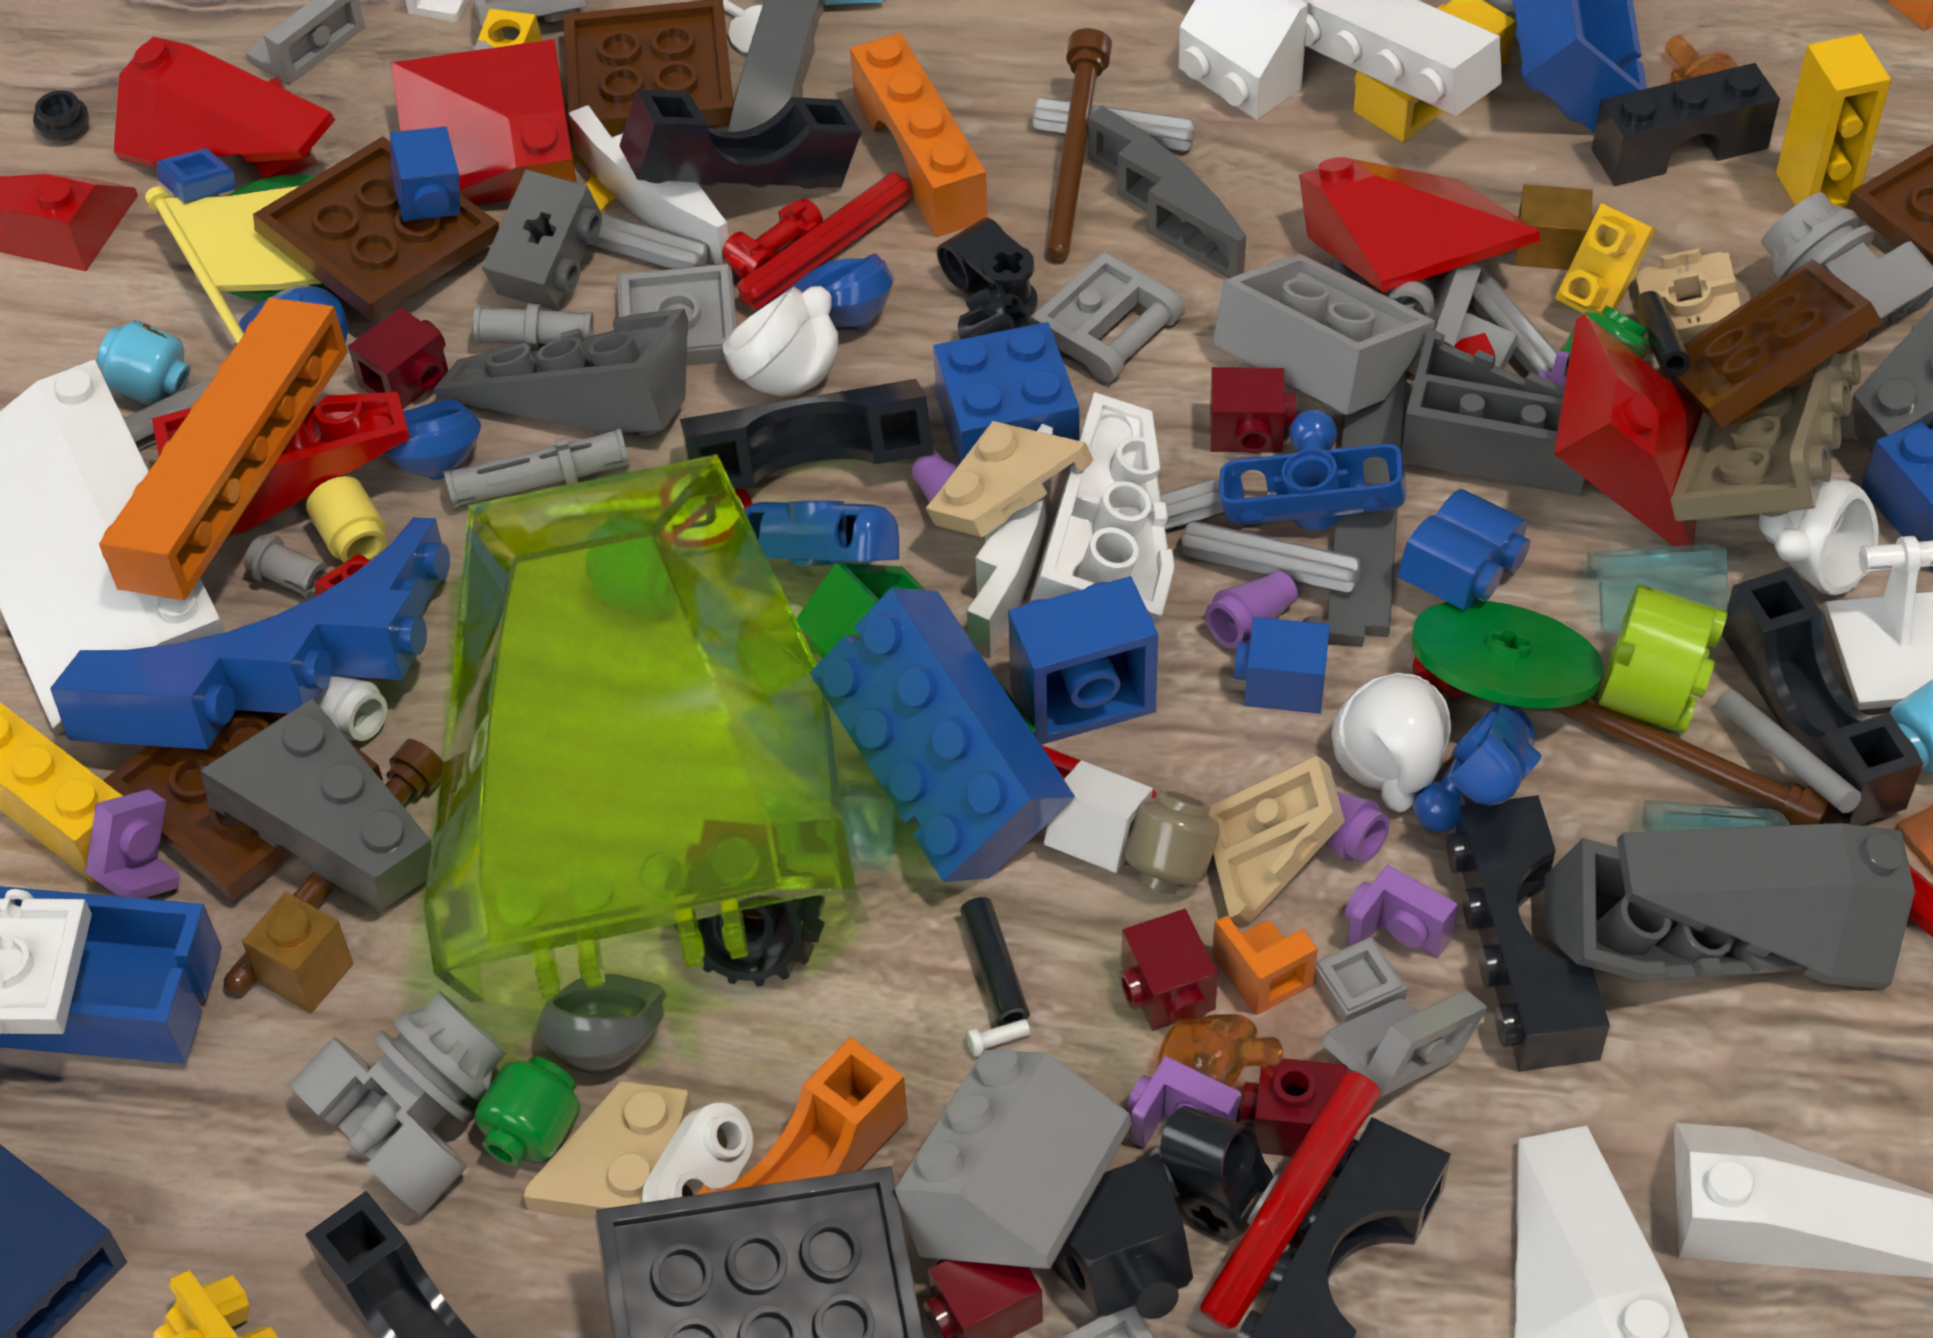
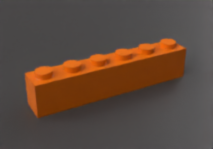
M269 297L255 319L248 324L244 335L228 358L221 363L217 374L201 397L193 403L190 413L171 440L164 445L162 453L144 479L137 484L131 498L113 524L105 530L102 540L99 542L103 558L107 563L117 590L182 601L187 599L347 355L348 350L334 306Z

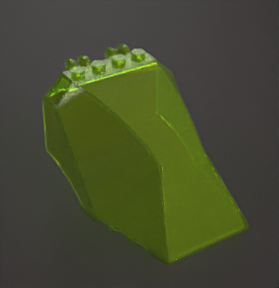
M718 455L468 505L445 758L423 907L434 975L471 1003L484 1000L479 967L481 963L532 953L538 987L542 998L559 995L561 973L556 961L555 948L577 944L579 971L581 978L585 980L587 989L604 986L605 974L599 939L677 924L686 967L702 966L705 947L702 934L698 928L697 919L721 914L724 924L722 933L726 950L730 952L732 959L746 957L749 951L742 910L814 895L842 891L856 924L870 922L852 830L832 708L809 674L817 665V662Z

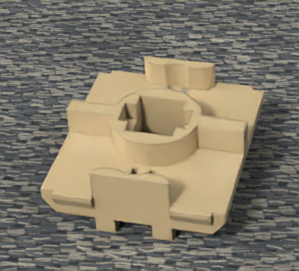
M1700 248L1664 255L1660 256L1662 264L1641 268L1642 270L1638 271L1636 275L1639 294L1646 291H1655L1661 295L1683 344L1740 307L1729 252L1722 253L1720 251L1701 255ZM1695 295H1698L1699 297L1681 302L1679 301V299L1691 297Z

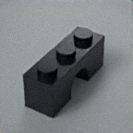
M1751 63L1601 99L1591 150L1614 187L1666 174L1668 162L1673 151L1685 140L1699 134L1717 161L1766 150L1769 148L1780 98L1757 64Z

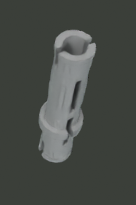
M621 428L598 436L568 442L567 437L556 439V445L540 450L504 457L467 468L463 467L444 471L453 509L566 481L567 486L578 484L577 478L606 470L628 467L630 463Z

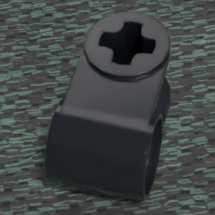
M984 217L937 247V258L942 271L955 287L964 290L970 296L986 288L992 292L1002 287L1006 295L1014 294L1023 301L1030 316L1036 311L1038 306L1037 291L1030 284V278L1035 270L1033 255L1028 249L1022 247L1007 235L991 218Z
M1186 1105L1178 1108L1170 1116L1164 1127L1160 1145L1161 1159L1168 1168L1180 1195L1183 1211L1196 1226L1207 1233L1224 1240L1235 1239L1243 1228L1241 1216L1256 1193H1263L1273 1179L1272 1171L1265 1163L1258 1146L1256 1132L1251 1126Z

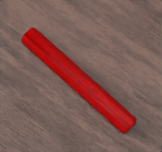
M898 172L889 173L745 276L737 284L738 297L743 304L746 303L752 310L762 308L806 274L823 264L911 199V184L909 180L902 178Z
M1353 1070L1343 1075L1201 1302L1200 1311L1216 1325L1228 1330L1238 1326L1378 1100L1381 1089L1365 1075Z

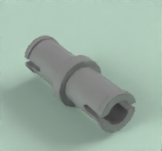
M528 304L526 309L483 307V305H476L474 309L473 338L475 343L529 344L531 350H539L541 345L561 339L562 332L580 328L583 338L594 335L593 311L542 310L541 304Z

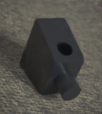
M1158 1153L1103 1174L1051 1266L1095 1315L1108 1316L1135 1306L1138 1313L1144 1318H1161L1171 1312L1176 1306L1179 1298L1178 1289L1188 1286L1193 1279L1183 1222L1162 1159Z

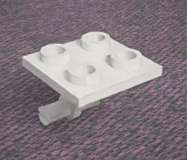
M1915 536L1899 537L1896 544L1865 545L1860 547L1859 564L1864 574L1892 570L1883 596L1826 601L1823 611L1855 707L1859 710L1893 707V705L1933 679V592L1916 593L1920 567L1933 566V540L1918 542Z

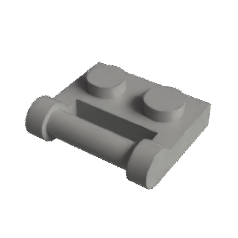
M1103 251L1031 316V325L1049 322L1058 349L1087 365L1090 373L1097 380L1103 383H1110L1123 372L1124 362L1163 325L1171 326L1184 315L1185 305L1180 296L1170 288ZM1137 303L1148 308L1109 345L1098 340Z

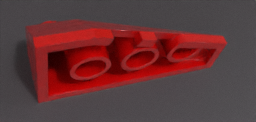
M152 36L148 42L136 50L134 58L119 74L114 153L120 160L157 169L156 162L162 159L204 148L209 149L217 157L242 155L247 163L303 159L336 119L330 111L192 45Z
M56 174L0 176V252L87 271L137 198L136 188L82 176Z
M398 392L329 395L320 400L317 405L312 406L228 536L250 530L308 497L322 483L336 477L345 476L410 439ZM191 408L152 418L158 456L162 453L164 445L171 440L190 413Z

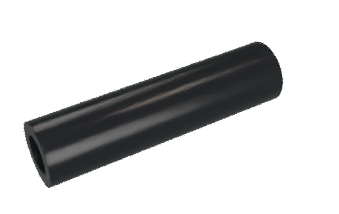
M1655 291L1641 293L1636 297L1633 308L1640 324L1647 328L1645 335L1660 369L1666 376H1680L1689 369L1691 361L1661 295Z
M987 897L973 898L961 906L960 913L998 1026H1003L1019 1020H1027L1030 1012L992 900Z

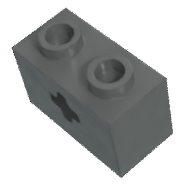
M525 170L481 267L498 295L531 304H541L542 307L556 311L560 310L566 294L571 293L578 283L580 262L588 244L594 243L597 239L602 225V213L588 186Z

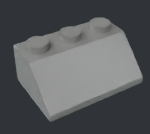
M1299 253L1223 280L1213 344L1234 355L1235 359L1243 365L1257 368H1284L1286 388L1300 390L1323 402L1326 409L1334 413L1349 415L1386 399L1423 347L1427 329L1431 328L1434 330L1435 320Z
M1011 1049L983 1050L894 1189L918 1256L922 1258L1050 1269L1130 1129L1132 1121L1129 1112L1048 1053L1013 1051Z

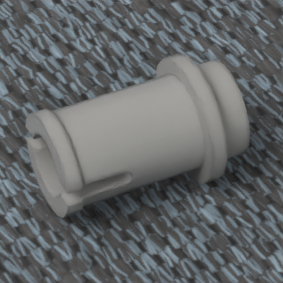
M275 535L268 538L257 537L250 544L244 559L245 569L251 571L254 580L260 583L271 580L302 594L307 599L315 597V581L328 574L325 571L328 568L325 562L314 560L285 547L283 540Z

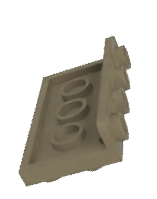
M1856 348L1849 352L1836 353L1815 367V372L1808 380L1790 389L1782 388L1761 402L1760 409L1743 422L1737 424L1729 423L1720 428L1703 411L1670 499L1675 520L1698 519L1702 522H1717L1729 516L1761 513L1764 516L1773 517L1784 515L1792 510L1815 508L1822 483L1829 482L1831 478L1830 457L1832 450L1839 449L1841 445L1840 424L1842 418L1849 416L1851 412L1850 392L1852 385L1860 383L1861 367Z

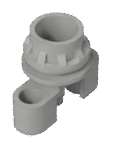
M1823 192L1806 198L1776 221L1762 238V245L1773 257V273L1778 281L1813 259L1872 303L1883 321L1875 329L1884 325L1888 321V316L1896 323L1920 308L1933 297V266L1912 241L1902 244L1877 259L1868 248L1875 238V232L1869 225L1858 227L1860 218L1853 210L1834 206Z
M440 991L425 1007L404 1011L393 1022L400 1031L396 1038L382 1030L375 1036L374 1041L385 1054L372 1068L345 1043L333 1037L290 1083L291 1088L319 1117L324 1118L334 1126H338L350 1138L349 1144L357 1152L365 1154L370 1159L366 1166L402 1202L420 1215H423L467 1168L465 1162L440 1138L433 1128L448 1112L465 1122L472 1112L463 1100L468 1095L477 1101L482 1099L490 1087L493 1068L507 1054L503 1047L485 1029Z

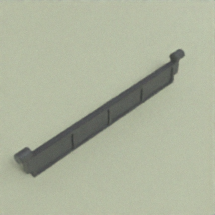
M1334 259L1332 263L1333 270L1383 295L1385 294V292H1381L1342 262ZM1406 371L1385 400L1358 410L1356 413L1343 414L1340 448L1393 444L1399 447L1400 450L1402 449ZM1370 457L1363 462L1366 485L1390 483L1386 460L1380 457ZM1398 509L1343 516L1334 524L1332 551L1355 556L1360 559L1361 575L1353 592L1346 593L1329 589L1327 620L1319 616H1308L1302 621L1330 624L1328 643L1363 647L1365 635L1389 636Z

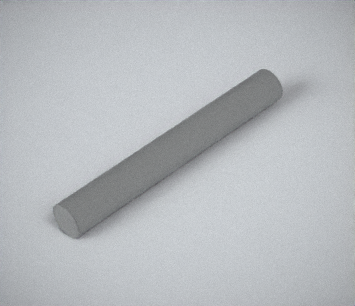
M1730 689L1719 697L1717 701L1718 710L1839 811L1849 813L1858 806L1861 801V793L1739 692Z

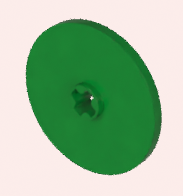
M1477 600L1466 610L1449 602L1431 606L1421 612L1415 619L1410 637L1411 648L1415 656L1432 674L1466 693L1510 706L1553 709L1579 704L1588 700L1597 692L1604 671L1603 661L1598 651L1578 632L1546 615L1505 603Z

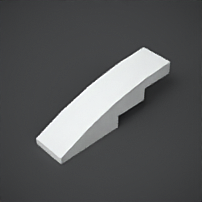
M588 105L568 113L575 153L597 179L616 196L619 202L637 218L654 229L704 243L707 246L708 261L716 265L727 264L722 257L724 244L729 238L727 222L697 182L666 181L656 184L645 180H637L619 147L623 133L611 137Z
M1041 424L1037 430L1038 432L1053 435V428ZM1052 477L1042 483L1047 495L1029 507L1017 510L1005 523L985 535V545L975 557L977 597L967 610L968 637L978 652L990 659L1009 628L1008 610L1021 606L1038 565L1050 516Z

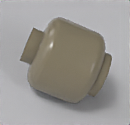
M1161 790L1158 798H1148L1140 803L1123 850L1125 860L1133 868L1140 871L1137 880L1140 884L1159 892L1175 894L1178 884L1195 885L1203 881L1220 833L1218 823L1208 815L1211 808L1210 805L1194 797L1170 790Z

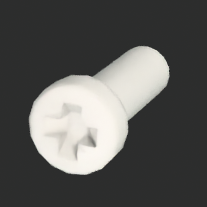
M1023 1019L983 1032H979L976 1028L967 1031L966 1038L972 1055L978 1057L986 1048L1029 1036L1031 1032L1027 1020Z

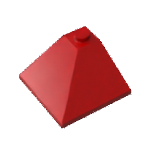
M554 39L391 62L400 131L447 126L459 171V193L474 205L513 199L525 170L577 183Z
M1346 157L1324 160L1318 165V169L1299 174L1307 238L1381 292L1397 288L1407 282H1416L1541 241L1538 229L1459 179Z
M1584 314L1576 319L1554 455L1682 554L1693 550L1697 519L1676 521L1670 499L1703 410L1689 396Z

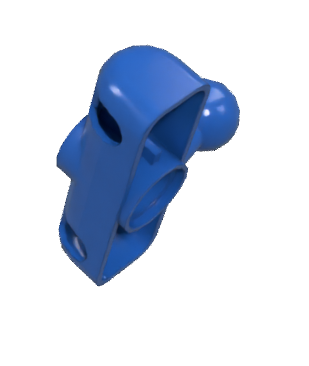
M1311 409L1301 412L1293 420L1289 428V438L1295 450L1298 451L1297 453L1237 459L1224 464L1220 470L1219 495L1226 519L1236 526L1294 521L1301 528L1319 531L1330 528L1343 516L1366 514V512L1397 510L1404 504L1407 493L1404 464L1399 447L1393 444H1376L1331 449L1337 439V428L1332 417L1321 410ZM1370 457H1380L1386 460L1390 483L1366 485L1363 462ZM1248 470L1262 472L1266 479L1268 496L1244 498L1241 475Z
M844 501L759 502L749 505L740 514L737 521L736 557L789 559V565L825 566L845 563V561L899 560V529L893 514L885 507L873 504H844Z
M1496 703L1454 747L1452 754L1455 756V760L1442 780L1432 782L1431 785L1417 792L1413 802L1414 813L1425 829L1439 833L1456 828L1459 807L1466 805L1463 795H1466L1478 804L1488 806L1502 804L1514 796L1522 780L1532 771L1542 757L1533 747L1535 733L1532 722L1519 707Z

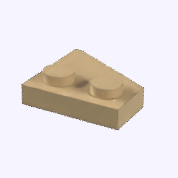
M992 421L926 507V510L935 526L982 538L1005 523L1017 510L1027 508L1047 495L1042 484L1069 465H1072L1080 473L1089 467L1094 459L1085 442Z
M1318 755L1210 805L1211 808L1208 815L1220 827L1213 855L1229 918L1240 927L1251 924L1345 822L1330 766Z
M620 1081L526 1186L523 1197L527 1210L595 1219L596 1210L643 1203V1187L649 1174L681 1122L689 1114L691 1107L689 1090Z

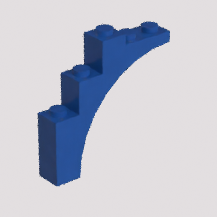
M413 517L393 542L359 571L322 594L275 616L225 633L177 644L129 650H79L50 688L68 740L209 749L223 727L231 720L235 710L290 713L312 698L316 700L322 689L326 688L329 684L331 676L402 680L417 655L423 652L426 645V623L419 616L423 614L427 602L441 580L447 577L450 568L449 549L441 541L436 518Z

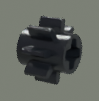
M1002 287L992 292L986 288L965 298L966 305L970 311L960 315L958 333L960 339L1030 326V315L1025 304L1018 296L1014 294L1006 295Z

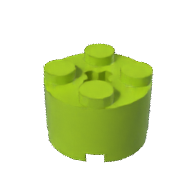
M1638 584L1620 627L1622 629L1616 646L1612 648L1600 686L1597 705L1685 734L1697 702V698L1690 696V694L1700 698L1703 697L1715 663L1714 660L1708 659L1710 649L1706 648V646L1716 648L1728 612L1653 587L1648 588Z

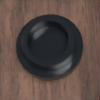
M58 90L43 95L36 102L33 123L36 131L42 137L50 140L64 141L72 139L82 132L88 125L90 116L86 105L75 94L69 91Z

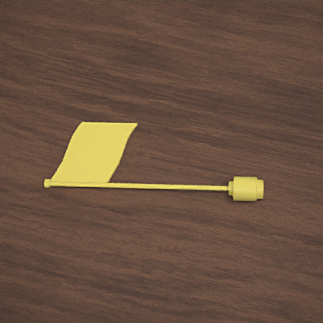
M155 186L150 188L145 194L147 204L150 209L159 211L236 344L244 333L220 292L284 290L297 286L322 284L254 231L253 213L299 186L226 197H205L183 203L179 198H170L164 187ZM348 476L336 477L322 483L311 493L306 503V511L332 556L342 560L344 563L357 554L372 560L386 548V525L359 480Z

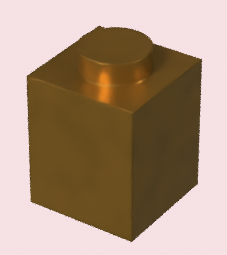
M1523 184L1518 217L1540 231L1541 241L1515 249L1514 266L1568 270L1595 217V214H1592L1593 190Z
M286 891L242 940L259 984L311 1014L354 964L339 920Z

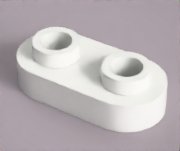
M713 1103L690 1112L681 1122L649 1174L643 1187L642 1202L683 1197L682 1188L684 1184L688 1185L693 1195H695L704 1185L710 1188H722L734 1183L748 1161L753 1148V1133L745 1115L739 1109L727 1103ZM718 1127L725 1133L727 1139L726 1149L717 1140Z

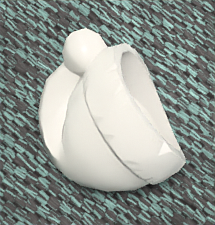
M822 286L809 287L803 293L796 287H792L736 327L722 345L725 360L736 378L762 393L779 397L800 395L817 386L829 374L838 352V332L829 317L832 308L830 293Z
M1834 478L1830 479L1829 482L1822 483L1815 508L1792 510L1784 515L1773 517L1764 516L1760 513L1758 527L1767 541L1775 545L1778 556L1783 561L1788 562L1799 573L1800 577L1819 592L1829 595L1849 592L1858 585L1860 579L1867 575L1860 568L1859 551L1861 546L1878 545V521L1873 504L1862 488L1849 480Z
M1394 673L1371 679L1359 687L1345 701L1334 719L1332 740L1334 756H1336L1337 762L1358 783L1365 787L1382 790L1381 798L1389 810L1402 813L1413 808L1416 792L1431 785L1440 770L1442 758L1449 742L1451 721L1446 700L1434 685L1429 684V681L1416 675Z

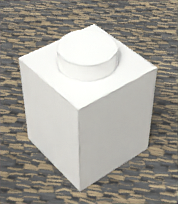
M1081 760L1064 779L1075 795V798L1048 823L1044 845L1116 873L1126 861L1123 850L1137 809L1141 802L1152 797L1153 788Z

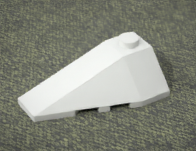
M1094 392L1079 441L1086 443L1094 460L1089 467L1080 473L1072 465L1070 467L1029 602L1037 599H1050L1079 591L1098 582H1111L1132 576L1153 624L1159 623L1175 566L1172 549L1167 547L1165 525L1168 517L1166 503L1161 502L1158 483L1160 461L1153 412Z
M1688 1123L1675 1124L1674 1148L1679 1258L1933 1278V1194L1749 1128Z
M1588 1126L1518 1139L1516 1180L1517 1261L1515 1265L1516 1323L1514 1338H1689L1670 1286Z

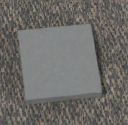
M721 264L617 275L619 317L684 308L688 317L686 366L726 362L722 345L728 335L737 327L731 266Z

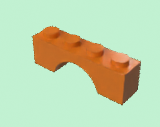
M901 32L851 47L850 57L854 99L873 131L888 127L893 134L906 164L915 203L935 237L967 228L984 217H988L986 171Z
M849 1037L803 1084L798 1103L790 1121L768 1153L748 1173L734 1183L722 1188H710L704 1185L695 1195L858 1171L908 1119L904 1076L852 1037Z

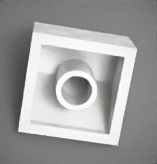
M1195 0L1180 25L1178 68L1184 71L1190 78L1199 81L1223 97L1230 105L1238 107L1258 120L1302 89L1308 4L1302 0Z

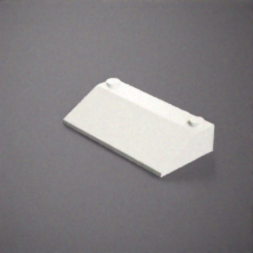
M95 359L36 381L0 411V609L55 735L65 732L50 688L79 650H129L177 644L225 633L220 618L201 579L198 580L185 601L117 590L107 563L103 558L99 542L102 540L105 530L113 524L131 498L137 484L144 479L149 471Z

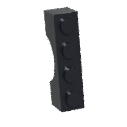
M636 89L619 147L637 180H645L650 183L660 184L666 181L697 182L703 185L730 183L749 184L755 187L786 185L814 189L817 187H842L862 132L840 99L791 97L784 107L768 121L751 129L726 132L715 130L708 126L690 92Z
M917 379L680 419L689 474L695 496L755 486L762 478L773 472L813 461L855 459L872 464H881L934 454L927 399Z
M1791 567L1733 585L1726 609L1728 613L1722 636L1781 727L1861 793L1860 803L1849 813H1842L1834 806L1844 824L1860 825L1907 809L1924 762L1890 712L1875 717L1867 716L1857 709L1846 696L1836 679L1826 651L1823 634V614Z
M1539 795L1508 799L1502 804L1492 806L1478 803L1461 805L1459 807L1455 833L1448 834L1446 838L1447 856L1452 873H1462L1466 886V889L1462 892L1464 918L1469 930L1478 929L1483 945L1479 947L1478 951L1479 969L1484 986L1486 988L1495 987L1499 1005L1495 1008V1024L1501 1045L1503 1047H1512L1519 1072L1600 1061L1610 1024L1593 969L1578 965L1574 961L1559 957L1545 949L1530 935L1519 915V908L1524 902L1545 889V875L1552 869L1556 852Z
M1371 1117L1360 1139L1353 1138L1331 1175L1336 1177L1337 1180L1329 1195L1326 1197L1319 1193L1301 1222L1299 1232L1306 1236L1295 1255L1284 1251L1277 1261L1267 1285V1291L1273 1293V1296L1263 1314L1251 1310L1244 1320L1237 1338H1356V1329L1341 1314L1332 1298L1328 1283L1331 1275L1347 1257L1363 1248L1385 1243L1415 1244L1444 1190L1451 1154Z
M367 1191L360 1194L305 1234L321 1273L373 1338H477L436 1288L407 1239Z

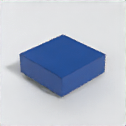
M207 148L156 162L158 180L183 203L235 189L234 171Z

